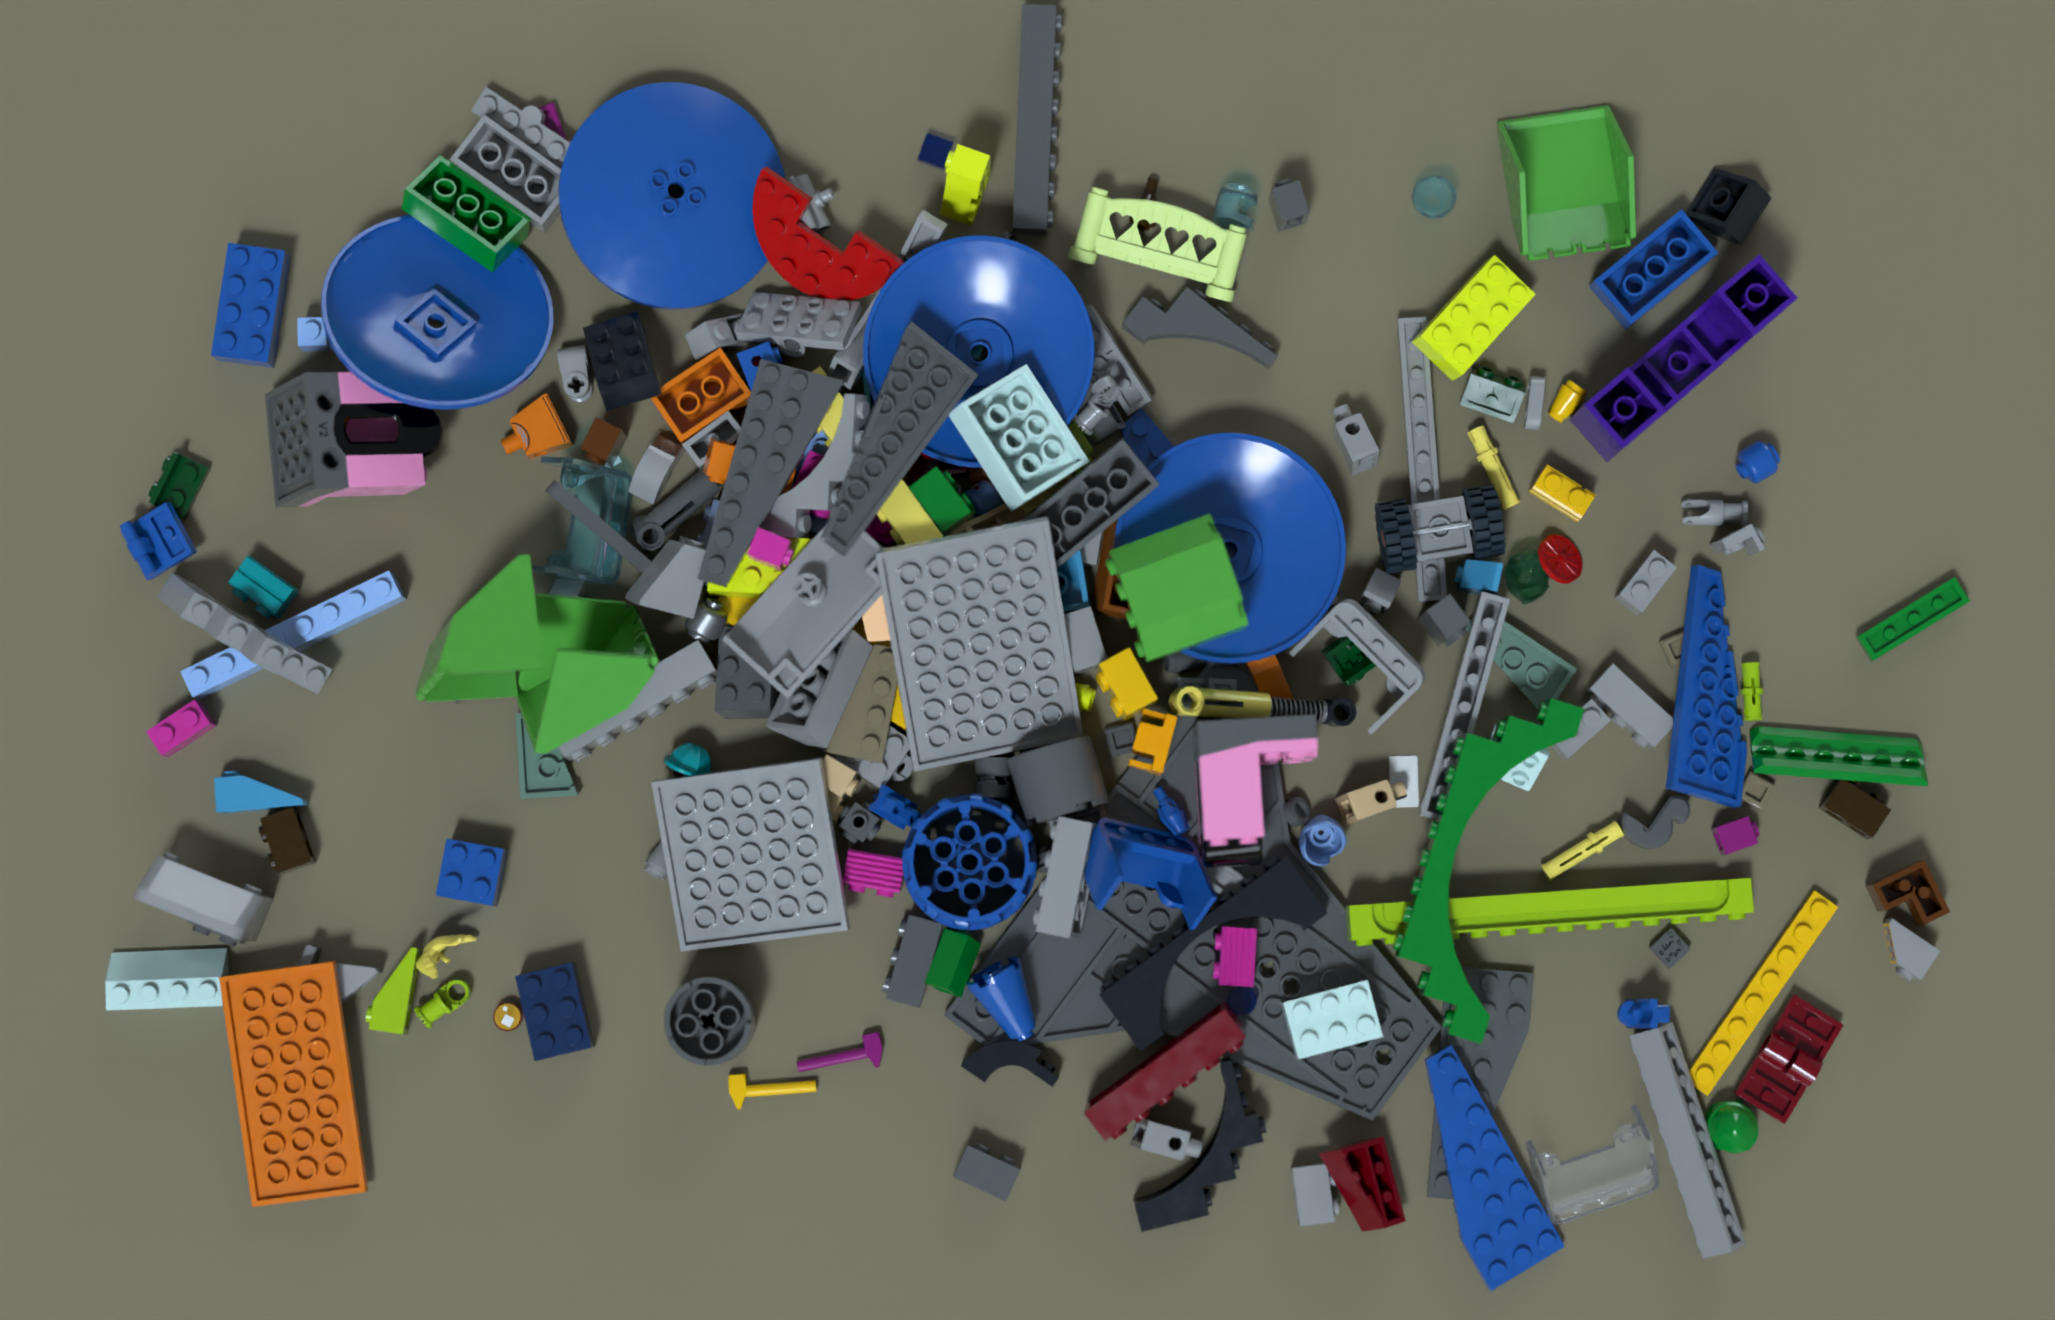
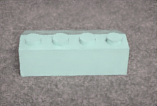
M1027 364L964 401L949 414L950 419L1011 512L1090 462Z

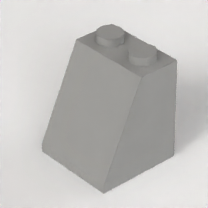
M680 536L679 541L670 539L629 589L625 599L641 606L694 619L703 586V581L698 580V575L706 549H703L704 543Z

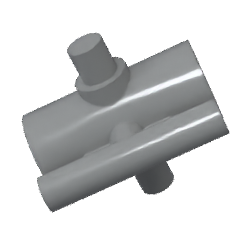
M807 174L795 178L794 176L786 178L787 181L813 198L800 222L817 234L828 230L831 224L823 207L826 206L827 201L835 198L831 188L822 192L819 190L815 191Z

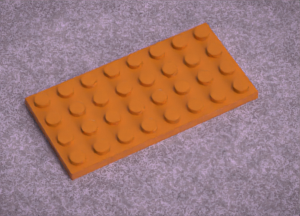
M336 961L219 977L252 1207L367 1192L368 1183Z

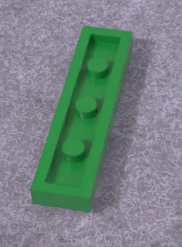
M1953 577L1857 636L1856 639L1872 662L1967 604L1970 600L1956 578Z

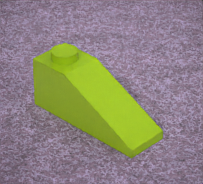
M411 947L373 1000V1005L368 1006L366 1023H369L370 1030L408 1034L418 973L416 962L421 955L422 948Z

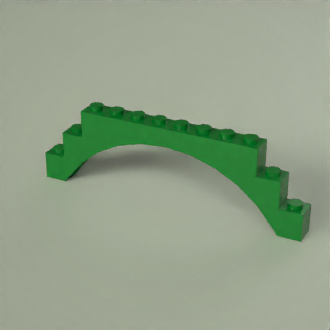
M1549 698L1546 699L1545 703L1541 702L1536 714V719L1540 720L1539 724L1509 715L1497 723L1494 734L1495 737H1498L1497 742L1470 733H1463L1462 738L1457 737L1453 748V754H1456L1453 766H1448L1444 781L1448 782L1445 794L1440 793L1435 808L1439 810L1437 820H1432L1427 832V837L1431 838L1428 849L1423 848L1418 862V865L1422 866L1420 875L1413 878L1410 887V893L1413 894L1410 905L1406 904L1401 917V921L1405 922L1402 933L1397 932L1392 947L1396 950L1395 956L1428 966L1426 971L1422 970L1417 987L1421 988L1419 993L1421 995L1452 1004L1451 1010L1446 1009L1442 1020V1026H1445L1444 1032L1482 1044L1490 1019V1015L1467 983L1454 950L1449 923V880L1455 851L1465 827L1487 792L1512 768L1542 749L1576 737L1584 708Z

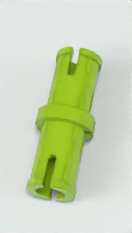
M1760 662L1741 664L1743 689H1740V694L1744 697V721L1763 720L1761 713L1763 688H1760Z

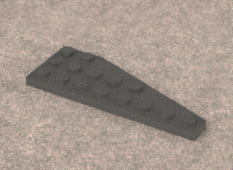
M1461 967L1467 983L1490 1015V1019L1482 1044L1444 1032L1445 1026H1442V1020L1446 1009L1451 1010L1452 1004L1443 1001L1439 1050L1449 1044L1452 1045L1488 1111L1493 1116L1529 1031L1533 973ZM1434 1104L1427 1197L1453 1199Z

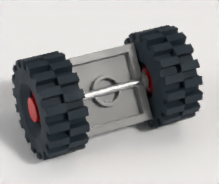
M1493 484L1464 488L1462 496L1411 505L1407 504L1405 498L1375 503L1379 549L1387 574L1415 570L1417 563L1471 553L1474 559L1504 555L1505 553L1504 522L1502 521V511L1499 498H1497V491Z

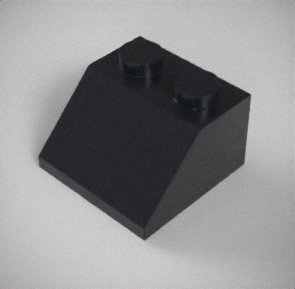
M1714 167L1685 214L1692 221L1719 238L1743 245L1772 198L1756 180Z

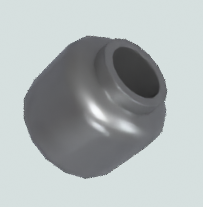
M709 597L706 601L699 600L694 619L687 617L685 625L689 629L688 634L706 643L710 640L718 639L728 619L727 613L721 609L723 604Z

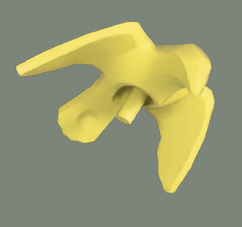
M453 934L434 938L424 947L422 955L416 962V968L432 979L437 978L438 970L435 963L442 960L448 964L451 960L444 955L446 947L477 941V937Z

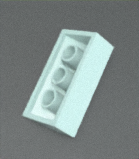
M228 948L111 953L105 981L106 1011L223 1006L219 977L229 975Z

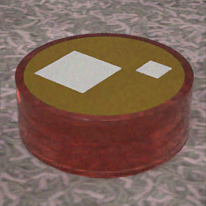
M505 1002L496 1007L493 1013V1020L499 1029L513 1031L521 1025L523 1012L517 1004Z

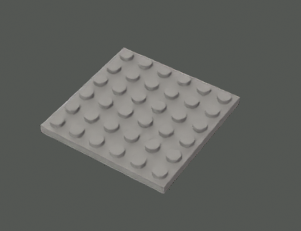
M822 757L694 776L660 779L651 782L681 952L847 931L850 929Z

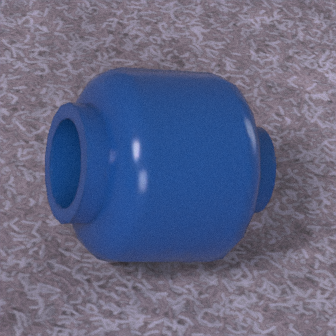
M1756 441L1738 452V463L1735 465V468L1743 480L1748 478L1753 483H1759L1777 472L1780 458L1772 444Z

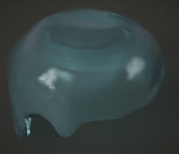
M1426 176L1416 183L1411 198L1415 210L1424 217L1435 219L1446 216L1454 208L1457 195L1455 187L1442 176Z

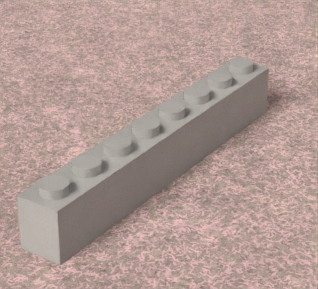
M1479 592L1419 808V815L1437 820L1439 810L1435 809L1439 794H1445L1448 782L1444 781L1448 766H1453L1456 754H1453L1457 737L1462 738L1463 733L1473 734L1510 602L1508 598Z
M1673 1022L1659 1025L1658 1028H1648L1629 1035L1632 1042V1050L1637 1057L1641 1069V1078L1646 1084L1650 1105L1655 1112L1659 1124V1132L1664 1139L1668 1151V1159L1673 1166L1678 1190L1683 1196L1687 1217L1692 1224L1696 1236V1244L1701 1251L1702 1257L1708 1258L1730 1253L1745 1246L1746 1242Z

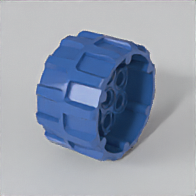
M981 794L962 795L939 800L937 804L929 808L914 821L902 850L901 859L905 884L915 903L926 915L935 921L958 930L987 929L1015 914L1029 896L1037 873V853L1034 839L1026 824L1011 807L984 797ZM971 809L987 811L1000 817L1010 825L1007 832L1003 835L992 832L984 837L981 836L978 825L969 818ZM960 811L963 821L955 827V838L951 840L948 837H938L932 841L926 837L924 833L935 821L948 813ZM966 825L973 827L976 831L974 839L969 842H965L959 837L960 829ZM1017 837L1020 839L1025 855V871L1022 880L1009 877L1006 865L998 862V858L1005 854L1006 841L1016 839ZM997 838L1001 841L1002 848L999 853L991 854L986 851L985 844L988 839ZM941 842H946L952 847V852L947 858H939L935 853L936 846ZM918 846L929 847L933 859L941 863V867L934 872L933 884L929 887L923 886L921 888L916 876L915 859ZM968 854H972L978 859V865L972 871L965 870L961 865L962 858ZM997 866L1003 869L1005 876L1001 882L993 883L988 879L987 874L992 867ZM943 871H949L954 875V882L949 887H942L938 883V876ZM975 883L980 887L981 893L977 899L970 900L965 897L964 888L968 884ZM1005 884L1012 886L1016 893L1004 906L990 914L980 916L977 904L983 900L987 885L992 888H1001ZM955 888L959 889L961 899L965 903L970 904L968 917L951 915L933 905L929 901L933 896V892L936 890L951 892Z

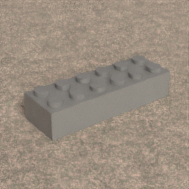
M697 640L659 662L654 668V674L628 709L559 746L558 748L564 758L580 762L592 754L590 750L599 745L604 748L616 741L615 735L622 731L630 733L642 725L640 722L642 719L648 716L653 719L667 711L665 706L673 701L676 704H680L692 696L690 692L697 687L703 690L716 682L717 669L701 642Z

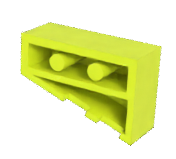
M957 144L955 152L950 150L945 163V173L947 175L940 215L972 226L991 175L990 155Z

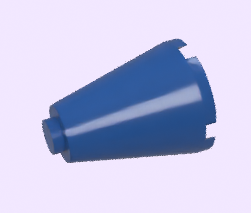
M1015 956L1007 958L1009 964L1001 965L1000 961L989 965L972 976L974 982L967 981L966 984L1009 1038H1017L1018 1041H1022L1033 1035L1032 1030L1036 1027L1022 965L1019 958Z

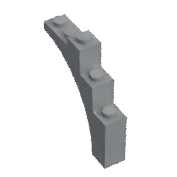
M923 210L919 214L898 257L906 262L922 250L939 243L948 224ZM882 288L878 290L854 328L845 350H838L826 373L828 377L843 380V386L851 390L863 374V371H865L863 363L865 328L873 303Z
M844 394L841 419L835 437L824 458L811 474L796 487L778 496L773 509L760 527L761 529L781 537L808 538V532L811 529L810 510L832 511L870 413L868 396Z
M174 573L170 574L157 596L178 616L203 628L216 640L241 652L252 663L274 674L277 673L316 694L319 693L332 671L329 666L276 638L211 597L194 583Z

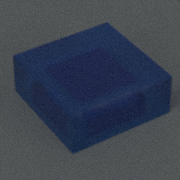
M927 133L917 161L945 170L946 159L950 150L952 151L954 142Z

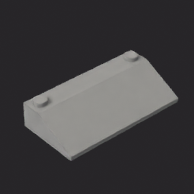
M823 528L722 639L787 699L882 595L874 551L884 548L865 531L847 555L843 557L820 539L824 531ZM803 573L816 575L826 585L827 596L825 601L816 607L804 605L794 595L793 583Z

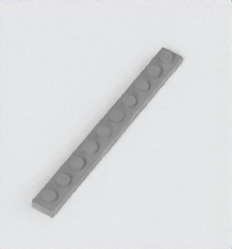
M1426 317L1397 319L1410 505L1440 500L1430 359L1412 343L1415 337L1427 325ZM1444 558L1418 562L1415 569L1417 602L1441 601L1447 596Z

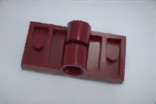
M1791 995L1733 1094L1780 1123L1785 1124L1806 1088L1818 1076L1823 1066V1059L1844 1025L1796 995Z

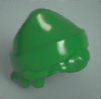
M1741 1100L1714 1103L1706 1112L1705 1121L1714 1148L1735 1154L1750 1150L1756 1142L1759 1131L1757 1120L1752 1109L1743 1105Z

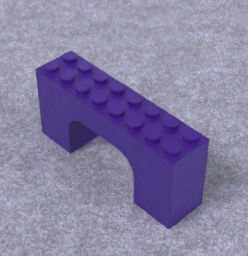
M1759 254L1631 367H1627L1585 403L1570 421L1608 463L1780 315L1798 297Z

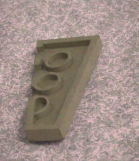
M874 645L825 753L882 764L898 683L891 647Z

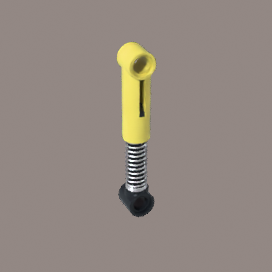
M1193 686L1177 688L1171 693L1169 698V707L1172 712L1179 716L1248 719L1316 715L1317 722H1322V724L1330 727H1340L1351 724L1357 714L1354 703L1347 698L1324 699L1321 701L1318 699L1305 700L1303 698L1301 700L1299 698L1290 699L1289 697L1285 699L1284 697H1271L1269 693L1197 688ZM1185 693L1190 696L1192 701L1189 709L1182 705V697ZM1204 702H1227V706L1204 705ZM1337 705L1343 710L1340 720L1334 715V709Z

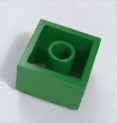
M935 467L909 487L943 537L947 536L965 521L968 522L974 519L973 515L976 511L973 508V504L964 493L961 495L957 494L959 489L947 471L941 473Z

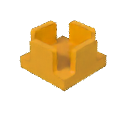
M1143 709L1141 716L1161 721L1163 725L1159 727L1144 722L1139 724L1132 753L1151 758L1152 764L1130 759L1128 766L1161 776L1178 716Z

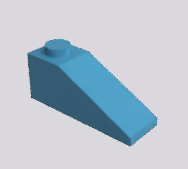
M240 771L222 772V777L214 778L217 813L224 814L308 806V800L250 777L240 775Z

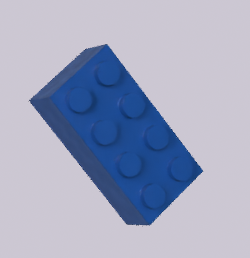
M1681 209L1595 279L1589 287L1621 326L1627 330L1710 262L1718 252Z
M228 243L211 356L218 361L274 368L291 256L285 250Z

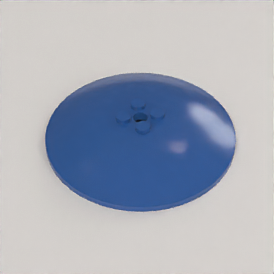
M411 215L380 222L351 239L330 265L321 295V315L326 336L334 352L346 368L367 386L389 398L409 405L430 409L474 407L489 403L515 390L534 373L547 352L553 329V305L548 286L535 263L520 247L492 273ZM439 321L443 324V326L440 328H433L428 324V322Z

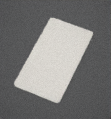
M1390 756V785L1402 781L1407 791V797L1396 801L1397 807L1395 808L1418 807L1417 756Z

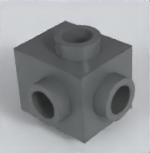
M856 802L852 807L847 805L838 817L842 821L839 826L844 829L841 835L854 844L858 840L862 843H865L867 839L872 841L881 829L877 825L880 819L875 816L874 812L868 809L870 805L866 802H863L861 806ZM856 817H862L865 821L864 825L860 828L854 826L853 822Z

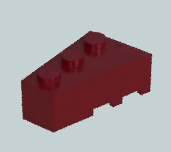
M1383 1136L1359 1140L1319 1153L1362 1232L1385 1229L1406 1221Z

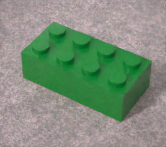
M441 155L404 189L402 210L492 273L528 237L531 221L529 216Z

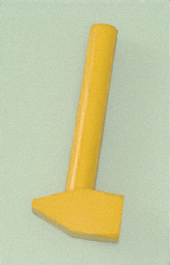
M746 1074L728 1075L729 1093L737 1109L742 1108L745 1097L817 1092L816 1080L747 1085Z

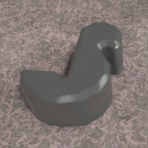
M1682 796L1667 797L1647 827L1625 812L1621 813L1618 824L1624 834V838L1632 845L1642 849L1660 848L1669 841L1673 834V820L1678 825L1686 822L1690 815V805Z

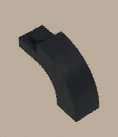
M1000 1041L986 1045L971 1054L961 1065V1067L984 1083L994 1071L1010 1065L1027 1069L1051 1087L1054 1086L1059 1078L1054 1074L1057 1068L1044 1059L1040 1064L1035 1061L1042 1052L1041 1050L1032 1045L1017 1041Z

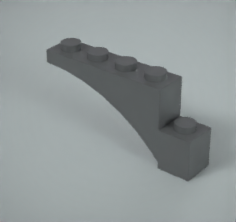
M1186 287L1167 313L1162 311L1164 307L1155 299L1150 298L1147 300L1145 297H1142L1122 323L1121 328L1143 345L1147 341L1155 339H1196L1236 350L1252 358L1268 370L1277 358L1274 354L1275 349L1264 340L1259 343L1251 336L1253 332L1242 323L1238 325L1228 319L1230 317L1228 312L1220 306L1212 307L1206 302L1208 298L1196 288L1191 291Z

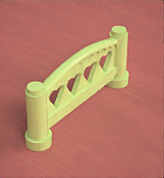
M1092 187L1091 192H1088L1075 245L1070 246L1068 258L1095 265L1097 255L1101 254L1207 283L1205 295L1223 301H1233L1235 290L1232 288L1247 234H1245L1246 228L1230 224L1229 229H1222L1220 226L1194 212L1168 203L1132 198L1111 199L1108 197L1109 191L1097 187ZM1113 212L1120 213L1122 217L1129 215L1134 220L1133 225L1117 240L1110 221V215ZM1140 220H1147L1149 224L1158 223L1161 226V232L1145 247L1137 227ZM1169 227L1175 228L1177 232L1185 230L1189 234V239L1171 255L1165 230ZM1198 234L1202 235L1205 239L1213 238L1216 241V247L1200 262L1192 242L1193 237Z

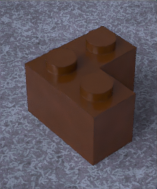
M1925 860L1915 861L1865 886L1878 912L1887 911L1905 902L1916 925H1925L1950 913Z

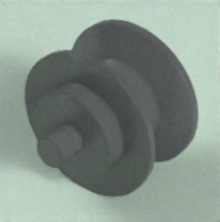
M1042 842L1036 844L1038 848L1036 850L1037 870L1043 873L1048 872V868L1045 867V858L1048 850L1052 851L1049 846L1043 847Z

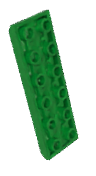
M1762 726L1755 727L1749 732L1754 773L1928 786L1922 744L1914 738Z

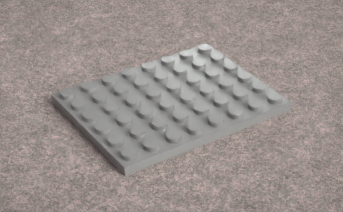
M1047 517L874 551L914 772L1083 737L1053 544Z

